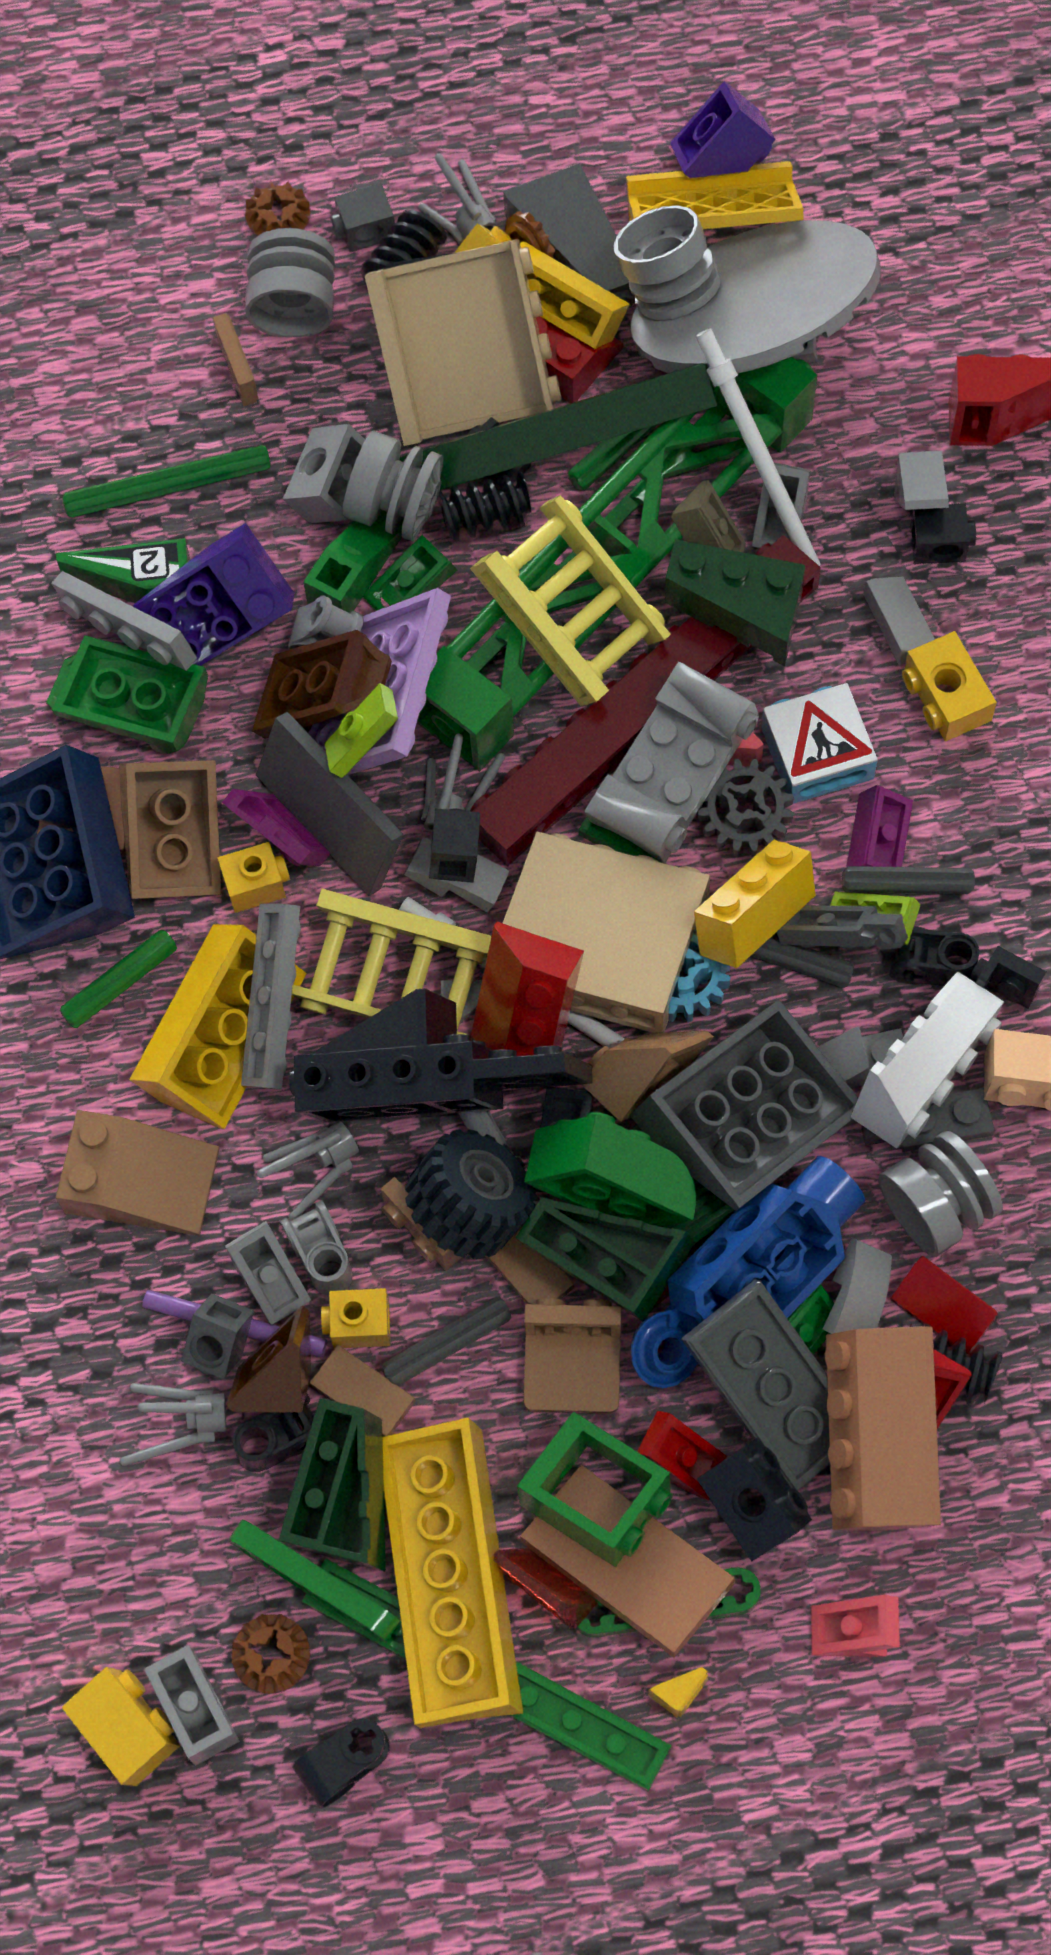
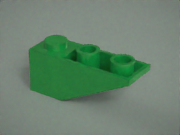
M383 510L371 527L356 521L347 527L325 548L303 583L307 605L324 595L332 600V605L348 613L354 611L401 540L404 519L393 535L385 530L387 512Z

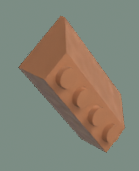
M932 1327L854 1329L827 1334L825 1362L827 1365L828 1383L827 1412L829 1414L830 1440L828 1457L831 1468L830 1508L833 1530L889 1531L941 1525Z

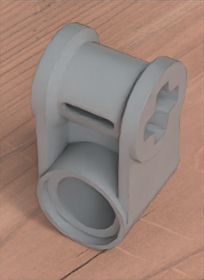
M324 595L320 596L314 602L297 610L288 650L354 630L361 632L363 616L356 611L348 613L332 605L330 598Z
M322 1200L317 1202L315 1209L292 1220L286 1217L281 1219L280 1223L297 1258H300L316 1290L324 1295H329V1291L347 1290L353 1277L351 1265L339 1239L340 1236L324 1202ZM332 1261L341 1264V1268L334 1275L322 1276L318 1274L320 1267L327 1262Z

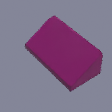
M879 785L861 792L858 798L846 867H902L913 800Z

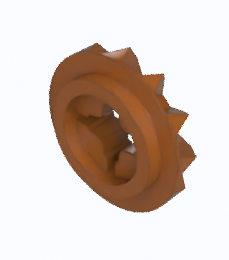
M271 181L269 186L264 189L256 187L252 198L246 199V222L250 230L257 236L263 232L279 228L304 230L309 222L311 213L309 201L306 199L302 189L293 188L288 181L284 185H275ZM273 201H277L282 207L281 220H278L277 215H274L272 210Z
M518 211L507 218L505 224L507 235L513 240L519 239L520 243L526 242L554 259L555 249L549 242L548 238L550 235L545 233L542 223L540 221L536 222L530 212L522 213Z
M260 1614L257 1618L243 1624L236 1639L232 1642V1665L236 1674L246 1686L260 1693L275 1694L290 1689L303 1677L309 1664L310 1646L306 1634L299 1624L282 1614ZM277 1633V1648L284 1652L286 1656H290V1659H273L271 1665L267 1666L266 1673H263L265 1668L263 1666L264 1659L251 1647H267L270 1639L273 1640L274 1634Z

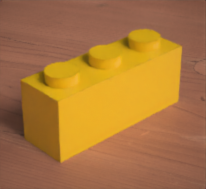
M521 242L520 247H528L534 273L527 274L530 292L538 290L543 316L540 317L594 349L613 341L630 304L530 244Z
M773 840L694 911L700 956L738 968L812 900L816 893L811 851Z

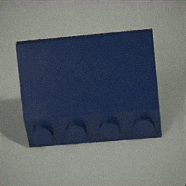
M64 745L0 778V959L100 935L135 918L99 757L69 745ZM40 821L49 824L43 827L37 834Z

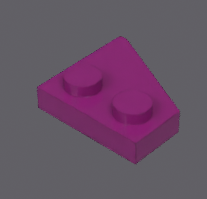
M232 789L222 801L227 808L276 845L280 853L296 866H321L331 854L273 794Z

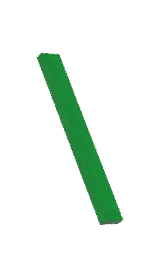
M325 1559L321 1566L322 1569L392 1613L400 1620V1623L387 1643L308 1594L304 1596L302 1603L406 1660L398 1597L336 1563ZM516 1661L523 1714L508 1716L649 1792L672 1745Z

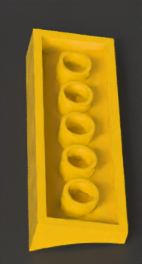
M467 1417L382 1437L384 1494L414 1724L419 1728L464 1720L523 1714L482 1429Z

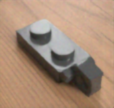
M805 905L777 931L780 945H800L803 948L840 946L844 949H853L863 946L867 948L875 944L881 950L901 948L908 938L902 914H880L877 912L876 906Z
M984 1087L950 1093L940 1107L932 1103L926 1111L930 1114V1118L919 1135L913 1138L908 1134L898 1148L891 1144L890 1146L891 1150L902 1149V1153L919 1150V1147L924 1144L933 1145L934 1138L943 1131H951L963 1141L993 1136L995 1129L988 1101L984 1100ZM862 1126L861 1130L865 1146L886 1142Z

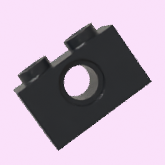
M758 1437L697 1478L751 1562L797 1534L812 1521L808 1514L805 1499L799 1491L790 1487L780 1472V1464L777 1457L769 1448L762 1445ZM751 1488L757 1489L762 1493L766 1506L760 1505L754 1500Z

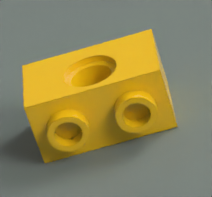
M955 631L908 651L905 669L902 671L904 683L912 695L916 693L919 695L924 704L923 715L928 726L933 731L938 729L945 742L992 721L997 702ZM942 684L950 685L955 691L943 692L936 686Z

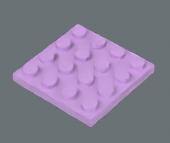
M439 588L363 616L361 632L380 651L391 658L392 663L385 686L393 691L398 720L347 775L407 757L414 745V730L419 712L426 702L425 690L430 672L437 662L436 650L439 639L448 622L447 610L451 595ZM349 712L312 725L308 734L325 752V742L340 727L341 721Z

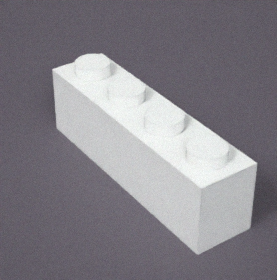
M957 971L930 1002L923 1015L924 1017L918 1015L911 1023L902 1041L897 1039L888 1049L882 1063L878 1061L871 1068L851 1118L895 1148L900 1146L908 1134L916 1138L930 1118V1114L926 1111L931 1104L934 1103L938 1107L943 1104L955 1085L950 1081L956 1072L962 1076L966 1074L978 1056V1052L974 1050L980 1041L988 1045L994 1029L1000 1028L1002 1022L996 1019L1004 1001Z

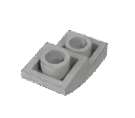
M423 837L404 875L441 897L450 890L488 912L494 906L510 871L478 855L474 883L429 879L432 839Z
M851 1238L845 1251V1259L840 1263L832 1280L842 1285L823 1330L833 1334L854 1329L877 1328L889 1287L892 1255L855 1238Z

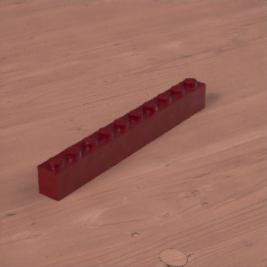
M782 535L772 545L770 543L764 544L755 553V555L806 565L800 603L818 588L821 567L786 536ZM690 617L680 627L678 625L672 626L668 629L671 635L667 639L660 641V645L650 654L644 652L639 655L629 667V672L618 682L613 680L606 685L609 691L593 703L587 710L581 708L576 711L568 720L566 728L555 738L552 736L546 738L537 747L531 760L523 767L517 765L512 768L504 777L502 785L491 795L489 793L482 795L473 804L470 812H480L479 840L508 867L532 845L537 831L546 833L605 779L607 774L610 775L618 768L657 706L655 698L678 662L715 681L753 645L747 647L737 642L736 636L715 625L711 628L693 617Z

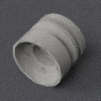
M679 205L664 206L645 212L631 220L619 232L614 241V253L623 274L629 280V289L635 296L636 306L647 318L671 320L688 315L704 306L716 294L721 284L720 272L714 263L711 250L707 248L706 236L699 218L690 208Z
M279 228L263 232L254 238L248 248L247 276L249 281L246 286L245 301L247 320L256 329L277 337H308L328 328L333 320L334 309L332 284L335 278V253L332 245L325 238L314 232L297 228Z
M371 431L365 439L354 464L345 493L342 515L344 518L371 527L380 516L382 510L386 511V532L393 535L404 518L401 536L403 539L414 542L423 525L429 520L435 507L441 487L443 456L432 451L421 468L423 449L415 446L411 449L404 462L399 461L401 451L400 440Z
M943 1131L934 1138L933 1145L924 1144L919 1147L918 1156L920 1164L911 1158H903L879 1174L878 1178L884 1199L897 1221L915 1244L932 1257L939 1256L961 1241L963 1232L960 1222L969 1229L977 1230L983 1225L984 1218L993 1219L1003 1209L1000 1193L984 1164L973 1150L951 1131Z

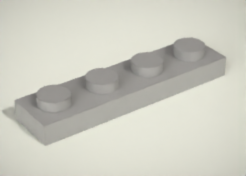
M64 571L51 583L61 597L59 605L74 619L83 617L89 620L101 633L107 635L109 632L118 635L130 648L137 650L141 647L147 650L155 660L163 665H167L170 662L186 671L197 659L180 630Z
M260 904L241 1086L282 1089L283 1076L287 1068L285 1053L287 1034L291 1025L290 1004L292 985L296 978V945L301 930L299 921L300 906Z

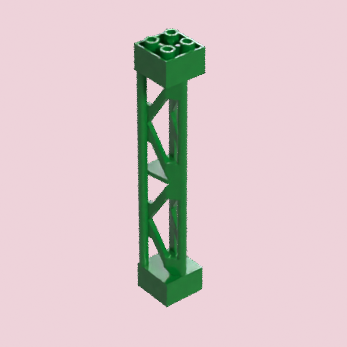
M793 357L768 366L737 373L738 375L735 377L767 449L771 446L780 453L813 419L817 374L807 362ZM719 386L714 387L719 402L718 406L709 408L694 425L689 421L697 412L661 423L579 508L583 524L634 588L673 549L675 539L681 540L683 538L675 523L665 532L658 524L664 479L735 457L711 483L717 495L721 498L754 463ZM726 415L732 418L731 420L720 422ZM724 438H741L697 453L692 452L698 444ZM637 475L640 476L642 479L605 518L602 517L600 514ZM640 505H643L637 547L618 528ZM558 535L519 571V578L529 591L539 589L576 556L574 551H572L559 566L554 564L558 557L569 547L561 535ZM587 569L571 584L595 578ZM594 582L562 592L547 605L548 610L546 612L550 613L592 600L604 589L598 582ZM494 598L447 647L443 646L437 652V662L430 672L425 690L426 702L419 712L417 723L451 750L455 735L462 734L463 742L460 757L479 772L514 736L513 717L554 675V672L544 660L529 676L524 673L522 668L527 639ZM614 604L575 639L576 644L574 647L576 649L612 614L617 605ZM500 618L505 621L467 662L462 660L466 653ZM506 646L500 689L480 672Z

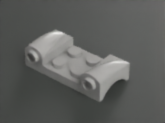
M681 662L677 663L656 696L657 706L613 776L607 774L584 811L589 821L593 824L622 836L664 864L671 853H676L683 844L687 835L686 829L742 740H746L755 729L759 715L755 703Z

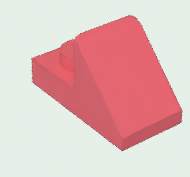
M885 1594L811 1606L812 1655L887 1656V1649L899 1648L898 1597Z

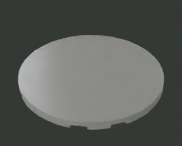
M793 221L746 231L707 247L711 250L714 263L720 272L721 284L716 294L704 306L688 315L671 320L647 318L636 306L631 319V333L640 356L645 360H650L654 368L667 373L706 362L709 368L696 335L710 328L717 339L725 359H731L737 373L768 366L803 352L804 343L820 334L828 338L852 320V311L860 303L867 304L879 283L881 266L874 243L864 232L853 226L833 221Z

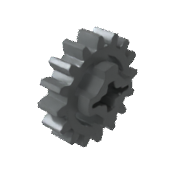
M734 759L733 770L728 771L726 768L723 770L702 804L705 808L697 812L698 821H709L704 827V836L710 837L716 834L718 836L716 848L719 850L727 843L733 845V856H738L741 847H748V851L753 857L757 854L758 845L763 844L766 847L774 840L773 835L784 839L787 828L782 823H792L794 812L785 808L793 805L794 796L788 793L782 794L788 781L786 778L774 781L772 778L775 767L772 765L764 772L759 771L757 759L752 760L749 768H743L741 761ZM743 781H744V782H750V783H748V784H742V785H735V784H733V783L743 782ZM767 792L774 801L775 814L771 813L772 809L765 805L764 799ZM716 801L719 802V807L726 811L723 824L716 813ZM747 802L753 804V809H747L743 814L737 811L738 805L744 806ZM753 829L758 831L752 834H740L741 831Z

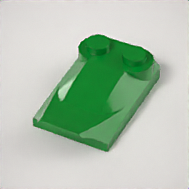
M84 635L78 651L64 660L46 703L52 708L56 716L143 741L159 753L170 754L184 747L190 737L204 703L208 673L205 667L192 664L186 671L170 662L167 665H163L155 660L149 652L139 649L134 650L128 646Z

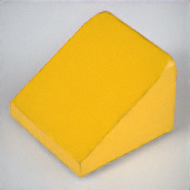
M700 1667L650 1688L648 1696L676 1718L682 1717L707 1683L708 1671Z

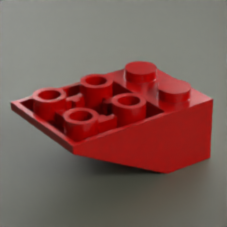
M983 354L957 356L949 396V446H993L1051 420V357H1030L1024 354L1011 357H987Z

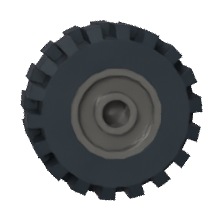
M461 1129L453 1130L449 1135L445 1133L410 1174V1179L406 1182L405 1191L408 1195L405 1200L407 1207L413 1210L411 1214L415 1224L422 1226V1233L428 1239L432 1237L438 1242V1247L445 1251L447 1249L453 1250L456 1256L464 1258L469 1254L472 1259H482L485 1255L488 1257L495 1255L525 1223L535 1208L533 1201L536 1199V1189L524 1182L527 1172L523 1168L525 1166L524 1162L520 1157H515L510 1152L512 1149L506 1144H499L496 1142L495 1137L488 1134L481 1136L478 1131L470 1129L466 1133Z

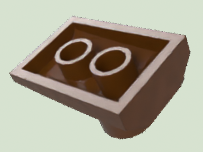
M358 630L275 654L252 732L264 739L269 738L276 717L288 712L309 733L313 724L355 710L379 683L386 684L392 663L390 656L380 651L365 634Z

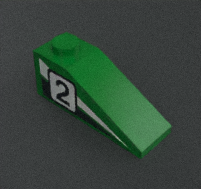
M185 538L56 553V561L60 572L64 571L111 596L133 603L138 602L191 560Z

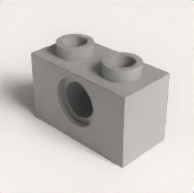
M350 424L312 428L283 500L308 523L346 520L342 515L345 493L354 464L365 439Z
M189 1645L144 1668L188 1759L195 1766L240 1742L196 1653Z

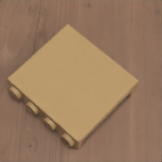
M519 239L369 272L365 275L404 446L421 443L423 439L472 429L477 425L482 426L491 417L500 423L554 409V402L561 401L556 375L548 376L545 362L547 359H552L547 333L539 334L536 317L543 316L538 290L530 292L527 274L534 273L528 247H520Z
M537 831L503 924L584 951L570 1011L653 1033L665 1032L669 1020V1004L696 926L694 911L710 896V875L701 873L699 870L689 866L676 867L660 863L650 856H633L617 852L606 845H589L573 841L563 834L553 833L550 835Z

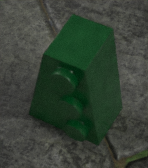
M675 539L665 579V603L711 628L715 625L737 637V642L747 647L750 645L757 647L773 656V661L785 667L803 591L806 565Z
M547 1198L540 1199L516 1236L528 1249L617 1306H621L622 1309L642 1322L647 1318L667 1287V1280L678 1270L695 1243L690 1235L683 1230L659 1227L640 1220L608 1215L598 1210Z
M323 1398L319 1399L278 1539L279 1541L297 1549L386 1572L381 1418L364 1408Z

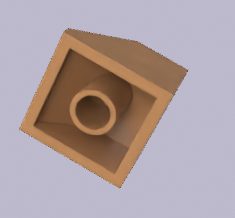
M706 1030L648 1033L633 1040L629 1037L625 1038L615 1047L609 1048L605 1046L601 1048L591 1058L588 1064L592 1065V1084H583V1086L620 1122L630 1118V1114L652 1093L693 1064L714 1036Z

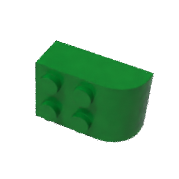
M598 1112L588 1113L586 1117L575 1120H559L554 1125L535 1130L525 1183L572 1205L598 1210L601 1213L625 1219L640 1220L659 1227L694 1219L696 1193L688 1168L672 1151L650 1141L651 1137L648 1134L637 1130H627L615 1124L613 1117Z

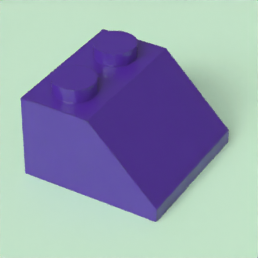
M724 80L670 142V145L683 173L689 178L746 172L755 163L762 162L768 156L772 149V143L776 139L760 110Z

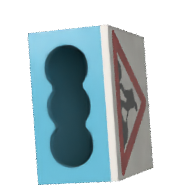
M848 683L834 687H822L811 694L794 699H782L763 708L761 729L780 779L786 778L788 781L785 792L793 794V804L874 779L878 759Z

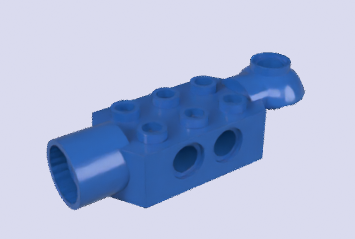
M817 1156L786 1188L770 1184L735 1211L667 1280L670 1306L665 1311L655 1313L641 1322L634 1332L630 1345L631 1363L639 1378L648 1385L658 1388L676 1386L687 1379L698 1362L681 1338L754 1279L762 1282L786 1318H788L845 1259L840 1228L866 1201L862 1190L850 1175L832 1160L824 1156ZM665 1339L664 1348L658 1354L659 1345Z

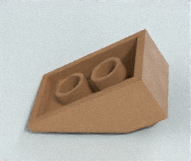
M216 760L119 763L121 811L131 899L221 895L220 864L217 858L220 856Z
M77 1110L56 1199L65 1214L200 1236L220 1148L216 1145L124 1117Z

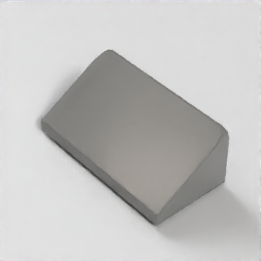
M904 577L873 578L865 581L863 595L898 665L906 664L908 651L933 641L935 638Z

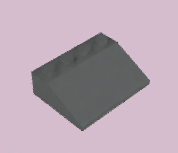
M777 1000L652 1093L630 1116L639 1128L651 1137L650 1141L676 1154L686 1165L692 1178L737 1211L852 1120L851 1115L858 1097L781 1001Z

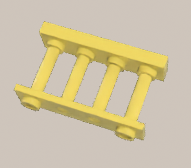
M559 495L545 502L539 508L548 521L511 554L501 556L498 551L482 557L470 569L578 704L584 706L597 702L609 691L602 682V674L642 638L649 646L667 639L671 634L664 626L665 620L662 614L654 606L644 601L583 524V518L579 509L572 502L564 500ZM558 535H561L576 556L539 589L529 591L519 578V570ZM588 569L604 590L564 626L557 625L546 612L548 610L547 605ZM616 604L631 625L591 661L585 660L574 647L576 644L575 639Z
M321 888L316 906L328 914L326 921L330 922L310 989L292 985V995L302 1000L300 1007L326 1015L329 1007L364 1018H370L380 1012L381 1009L370 1006L390 939L395 940L397 933L413 937L412 945L416 946L401 998L416 989H423L433 953L439 952L440 945L457 950L456 957L459 958V963L448 999L456 1002L457 1034L468 1035L459 1032L458 1027L477 964H482L483 959L487 958L491 936ZM354 921L370 925L369 933L373 934L354 999L349 1001L328 995L327 993L347 927L352 928Z

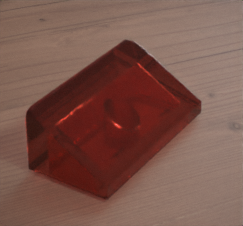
M531 1549L497 1550L493 1554L494 1562L507 1579L570 1629L573 1628L575 1630L596 1606L594 1598Z

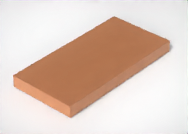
M583 1465L575 1471L555 1495L556 1498L610 1533L633 1503ZM539 1517L533 1520L521 1534V1543L673 1658L677 1656L735 1584V1578L653 1517L643 1529L645 1536L637 1551L631 1557L624 1555L616 1567Z

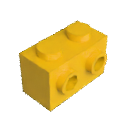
M105 1667L61 1708L121 1785L137 1786L181 1745L172 1735L174 1729L167 1715L158 1707L152 1710L143 1699L142 1695L146 1690L139 1679L128 1669L122 1672L118 1669Z

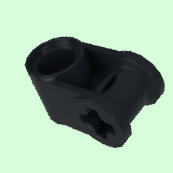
M914 926L908 945L896 948L895 963H892L889 967V976L895 981L905 984L945 986L957 971L967 978L970 977L979 960V946L975 939L968 934L928 930L923 927ZM910 952H914L913 959L909 958ZM960 956L966 959L968 963L954 965L947 958Z
M306 1394L302 1412H263L244 1421L237 1427L233 1434L232 1442L237 1460L244 1469L250 1472L265 1471L292 1456L304 1453L314 1419L308 1406L311 1400L308 1394ZM295 1418L299 1420L303 1430H300ZM262 1437L269 1442L268 1447L259 1455H249L244 1452L243 1446L250 1438Z
M356 1719L326 1741L319 1743L295 1761L292 1768L319 1808L323 1809L345 1795L359 1780L386 1760L390 1751V1741L386 1732L374 1721ZM361 1733H364L369 1738L376 1735V1738L371 1742L374 1751L369 1755H366L361 1750L354 1753V1750L359 1746L356 1737Z

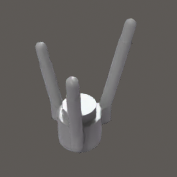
M440 153L436 154V162L463 203L455 214L457 226L424 203H420L418 209L433 218L442 228L452 234L459 245H461L477 223L491 231L494 226H497V220L489 211L466 161L462 159L458 162V165L475 202L471 200L444 157Z
M456 734L454 737L442 792L437 793L436 799V761L433 758L428 759L425 806L421 817L425 821V829L430 832L433 830L435 808L448 810L457 808L470 812L473 804L486 793L505 759L503 753L497 754L465 809L462 806V798L452 794L461 754L463 735Z
M339 1121L329 1128L324 1127L313 1135L264 1154V1162L276 1161L259 1169L257 1176L264 1178L313 1154L324 1168L330 1164L333 1165L334 1168L289 1214V1220H292L302 1215L340 1175L353 1168L349 1158L359 1153V1149L349 1130Z
M132 1383L129 1389L133 1393L186 1400V1402L140 1403L137 1408L140 1412L186 1413L187 1429L197 1428V1432L123 1456L119 1462L122 1466H127L197 1443L215 1442V1432L226 1431L225 1393L213 1394V1390L194 1391Z

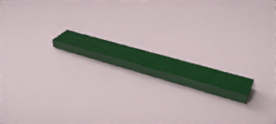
M703 362L424 448L421 468L432 451L443 456L440 490L706 410L718 406L719 402L713 383L706 371L708 369L707 363ZM408 454L400 456L399 461L404 462Z

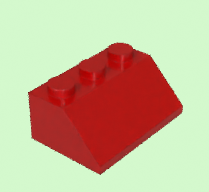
M536 317L539 334L547 333L551 347L552 359L545 360L548 376L556 375L561 398L569 403L577 402L624 348V343L614 337L613 341L594 349L544 318Z
M496 921L492 931L471 1032L472 1038L475 1041L486 1042V1047L492 1050H516L517 1056L534 1055L535 1047H562L584 951Z

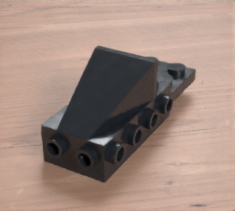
M426 988L412 991L313 1053L294 1056V1069L289 1074L290 1091L295 1097V1112L326 1122L504 1109L503 1091L592 1084V1065L577 1059L576 1053L562 1052V1047L560 1046L535 1047L534 1055L517 1056L516 1050H492L486 1047V1042L471 1041L470 1035L457 1034L456 1002Z

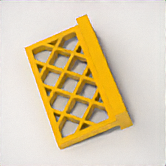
M790 161L754 164L746 172L689 178L683 171L626 176L629 221L645 212L664 206L676 205L690 208L695 212L703 229L804 220L803 205L793 183L792 164Z

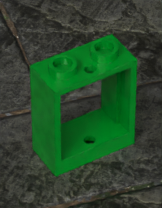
M574 1411L517 1485L520 1506L614 1567L618 1565L624 1555L631 1557L637 1551L645 1536L643 1529L652 1517L658 1519L664 1514L673 1497L669 1471ZM587 1447L646 1484L611 1533L551 1495Z

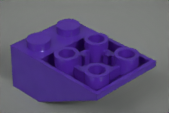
M244 523L205 548L136 602L133 607L180 630L197 657L193 664L201 666L291 611L295 593L251 529Z

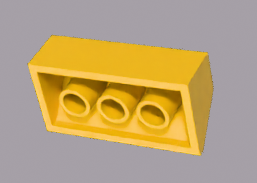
M213 924L129 1079L160 1102L220 1129L226 1128L247 1086H241L256 934L244 925ZM295 965L296 978L293 985L300 986L307 973ZM291 994V1002L293 1001V999H294V997H295V996H293L292 994Z

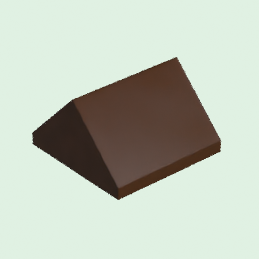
M302 1305L238 1367L226 1405L231 1411L302 1412L311 1378L310 1311Z

